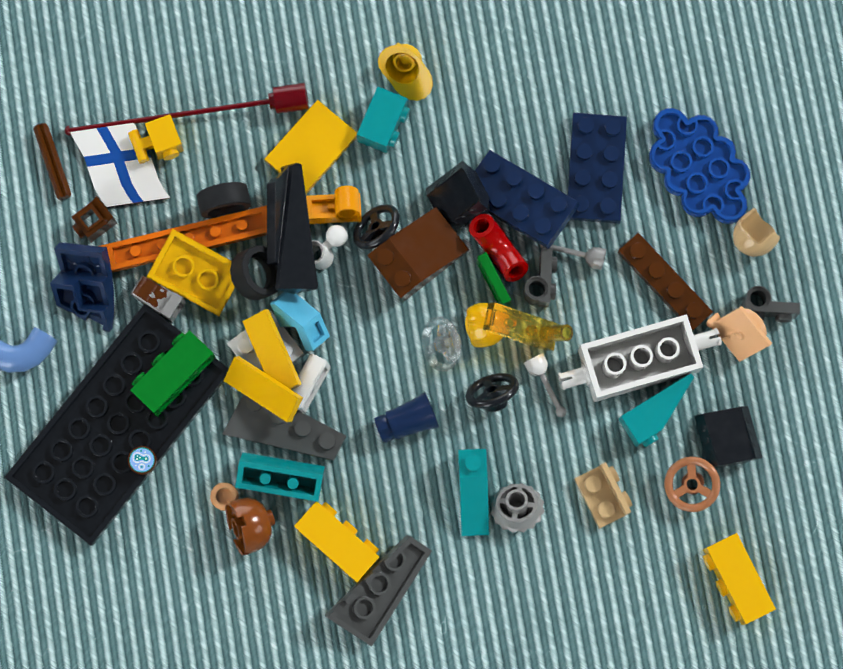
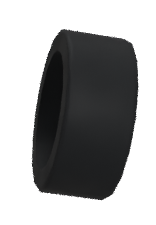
M242 182L213 185L199 191L197 194L200 214L207 219L245 211L251 207L247 185Z
M256 245L238 253L234 257L230 268L231 280L235 289L243 297L249 300H261L279 291L275 289L277 266L267 264V247ZM250 258L257 260L263 266L266 274L264 288L257 286L251 279L248 269Z

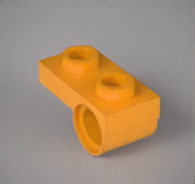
M354 186L338 187L334 194L306 196L310 224L362 222L360 193Z

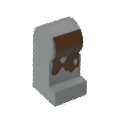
M145 276L140 277L130 293L136 300L146 304L171 323L175 321L186 303L180 295L171 292L161 285L159 286Z

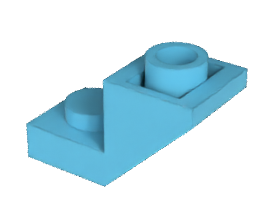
M283 292L270 303L279 326L295 327L305 351H314L330 337L320 312L297 294Z

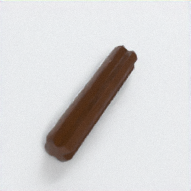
M46 123L34 126L33 130L55 195L58 200L67 199L71 196V191L49 127Z

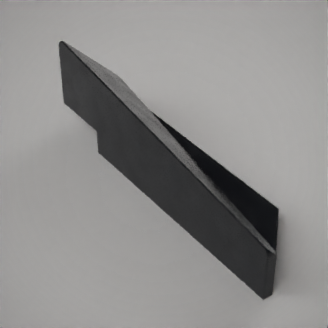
M294 163L282 166L280 168L281 173L267 183V264L277 266L275 289L292 294L318 288L302 165Z

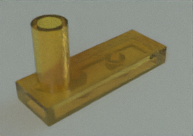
M495 302L488 303L483 327L485 331L546 351H554L555 342L569 341L573 337V329L568 324L559 325Z

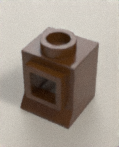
M97 196L72 216V219L75 221L72 228L81 239L86 236L91 243L117 224L114 217ZM95 213L99 220L88 227L84 220Z

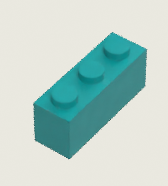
M243 452L239 460L235 488L318 502L325 466Z

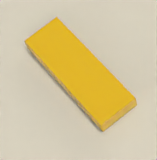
M264 309L243 320V325L264 372L291 390L302 385L269 309Z
M240 356L233 358L224 378V382L285 422H292L303 399L302 396Z

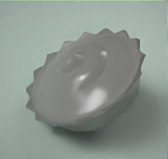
M523 483L510 484L507 487H502L494 495V500L490 504L492 507L491 515L494 517L495 523L500 524L503 530L509 529L512 533L517 531L524 533L527 529H534L535 524L541 521V515L545 512L543 509L544 501L540 498V493L535 491L532 486H526Z

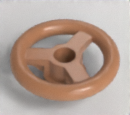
M685 457L677 460L668 469L664 480L665 492L668 499L677 508L687 512H699L707 509L716 501L720 492V478L714 466L705 459ZM696 465L708 472L712 480V489L704 486V478L700 473L696 472ZM687 466V474L682 479V486L673 490L675 474L679 469ZM688 480H696L698 486L690 488L687 484ZM686 493H700L707 497L704 501L696 504L685 503L679 499V497Z

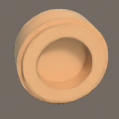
M219 483L212 489L210 498L212 504L218 510L225 511L227 502L239 499V493L232 484Z

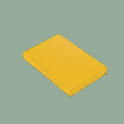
M317 100L264 160L279 174L281 173L280 168L282 166L294 163L301 164L305 193L307 194L357 138V132Z
M172 229L147 275V278L217 316H220L235 289L230 273L231 260Z

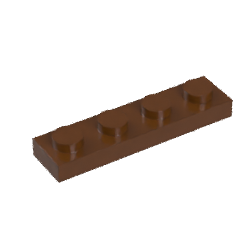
M639 233L618 250L617 253L677 317L687 314L692 331L713 313Z

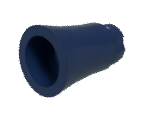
M426 392L394 409L386 411V414L374 418L383 443L395 438L398 440L421 431L439 428Z

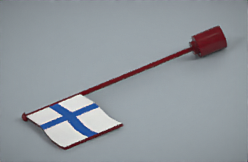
M304 82L273 87V93H268L269 99L72 128L68 125L64 131L66 135H72L84 156L94 189L107 208L170 199L158 178L150 151H146L149 161L140 164L128 135L130 131L137 129L135 124L150 122L169 114L172 118L267 104L270 105V109H276L277 114L309 109L308 96Z

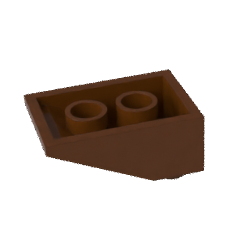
M435 207L391 236L367 256L397 295L406 301L467 253L469 248L437 207Z

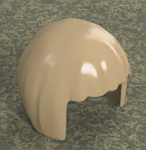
M752 208L744 214L736 223L733 231V242L736 248L751 257L763 256L769 253L780 240V236L777 235L771 225L760 217L756 208Z

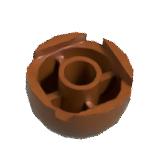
M241 498L227 502L228 504L225 506L229 530L233 528L237 538L233 541L239 553L243 556L262 549L270 540L272 534L271 526L275 525L272 511L270 509L266 510L261 502L253 498Z

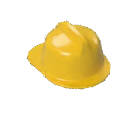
M398 42L395 45L386 47L380 53L378 58L379 69L401 96L408 98V100L419 101L425 99L431 93L433 79L429 70L422 62V56L418 49L412 45L400 44Z

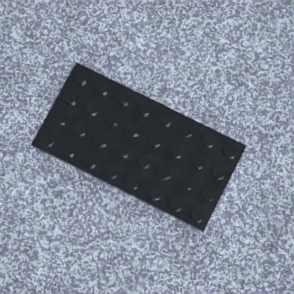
M146 304L137 312L4 477L90 546L96 543L151 474L139 475L131 470L128 464L130 452L136 447L146 446L156 454L158 465L224 382V378L229 370L228 367L215 358L157 417L130 391L134 387L132 382L142 372L146 374L153 367V360L162 352L166 354L173 347L171 345L173 340L182 332Z

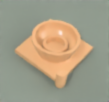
M742 306L723 317L715 313L706 322L707 327L718 329L720 333L718 336H721L723 343L739 362L772 344L766 336L767 330L763 320L757 313Z

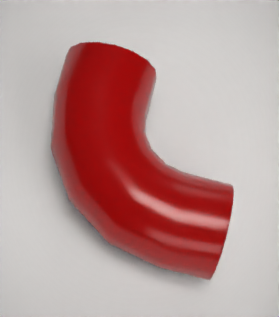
M488 214L476 216L469 225V232L484 252H487L489 258L506 281L514 282L521 279L528 271L527 262L493 217Z

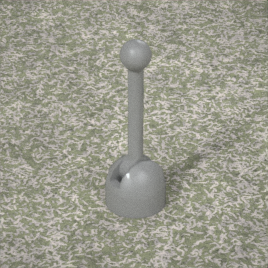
M556 245L550 247L554 251L583 257L589 267L602 270L606 255V249L593 247L585 253Z

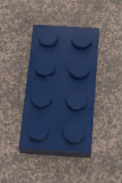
M573 113L567 195L577 200L580 206L570 220L620 224L626 116Z
M489 150L475 170L490 198L488 213L547 249L552 246L580 206L577 200Z

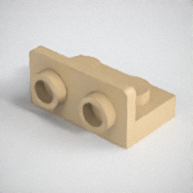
M605 462L574 478L599 529L631 513L629 508L633 506L631 499L626 491L621 492L617 484L620 479L613 466L608 467Z

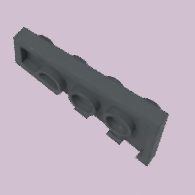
M244 394L222 433L225 436L291 450L330 461L335 460L346 439V435L298 410L292 422H285Z
M406 535L324 616L372 646L432 550L413 537Z

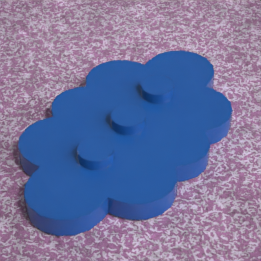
M674 108L660 111L652 124L653 133L657 141L651 147L649 162L657 172L664 174L666 190L673 195L681 196L682 208L688 215L703 217L712 213L719 222L724 224L738 222L747 210V200L742 191L747 187L751 177L747 164L735 158L736 150L733 142L726 137L718 136L717 124L708 116L696 115L687 119L681 111Z

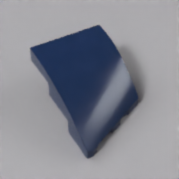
M59 242L54 250L61 271L50 283L56 305L68 312H73L77 317L85 321L90 318L103 325L102 330L110 332L113 328L114 287L107 247Z

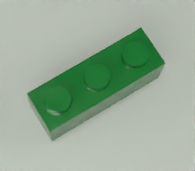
M190 330L186 334L180 333L171 343L173 347L166 354L164 352L159 354L152 362L153 367L146 374L142 372L132 382L134 387L130 391L157 417L216 358L214 353Z

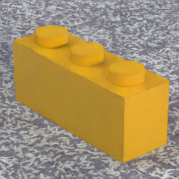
M316 501L294 527L358 583L380 559L376 554L379 549L368 539L362 542L355 535L358 530L347 520L342 524L334 516L337 512L328 503L324 502L321 505Z
M737 533L703 549L705 553L702 556L703 561L709 571L714 570L718 578L715 581L716 586L723 597L727 596L731 604L728 609L735 622L740 621L741 625H746L776 610Z

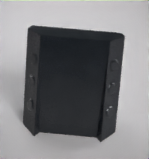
M463 161L426 188L427 197L433 208L437 207L455 232L465 228L467 223L476 216L487 214L489 211L490 198L478 174Z
M748 406L694 416L697 434L700 436L703 447L702 458L711 463L714 468L747 463L763 458Z

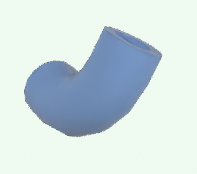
M36 327L33 328L27 339L19 345L12 346L0 340V370L10 373L25 372L42 363L58 341Z

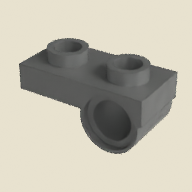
M541 248L539 276L529 278L525 284L523 296L531 305L549 307L551 300L556 298V283H551L552 273L557 272V257L552 256L553 248ZM539 285L542 287L544 294L538 297L533 296L529 292V287Z
M763 286L752 287L744 295L740 305L757 313L762 320H764V317H773L776 322H791L792 319H795L800 314V303L771 301L770 292ZM750 296H760L763 301V305H753L751 303Z

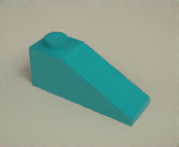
M692 373L623 414L618 419L635 447L643 444L646 448L659 440L657 434L663 430L694 379Z
M486 449L458 450L461 536L489 535Z

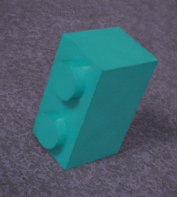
M377 86L357 132V142L386 154L390 146L394 148L400 136V132H397L400 122L405 124L410 113V108L407 107L408 98Z

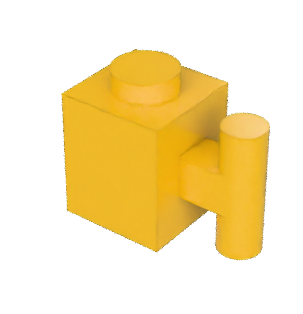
M170 114L145 123L149 136L141 138L137 129L128 133L140 164L149 161L146 151L153 148L158 160L163 158L164 160L174 159L179 156L180 152L184 151Z

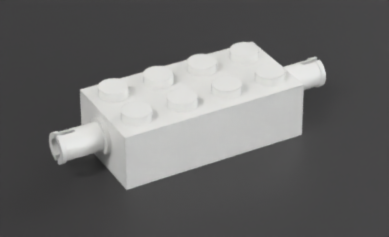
M686 314L581 344L578 349L582 362L581 367L558 373L559 382L563 381L560 384L562 390L586 383V385H589L593 401H601L681 378L690 373H698L703 368L699 350L721 345V336L717 337L720 334L717 328L694 335Z

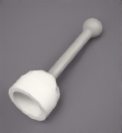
M542 353L524 362L527 371L531 375L540 376L556 408V415L564 417L566 409L561 407L544 374L548 367L544 354Z

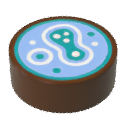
M139 446L130 452L128 464L135 473L146 475L155 469L157 457L150 448Z

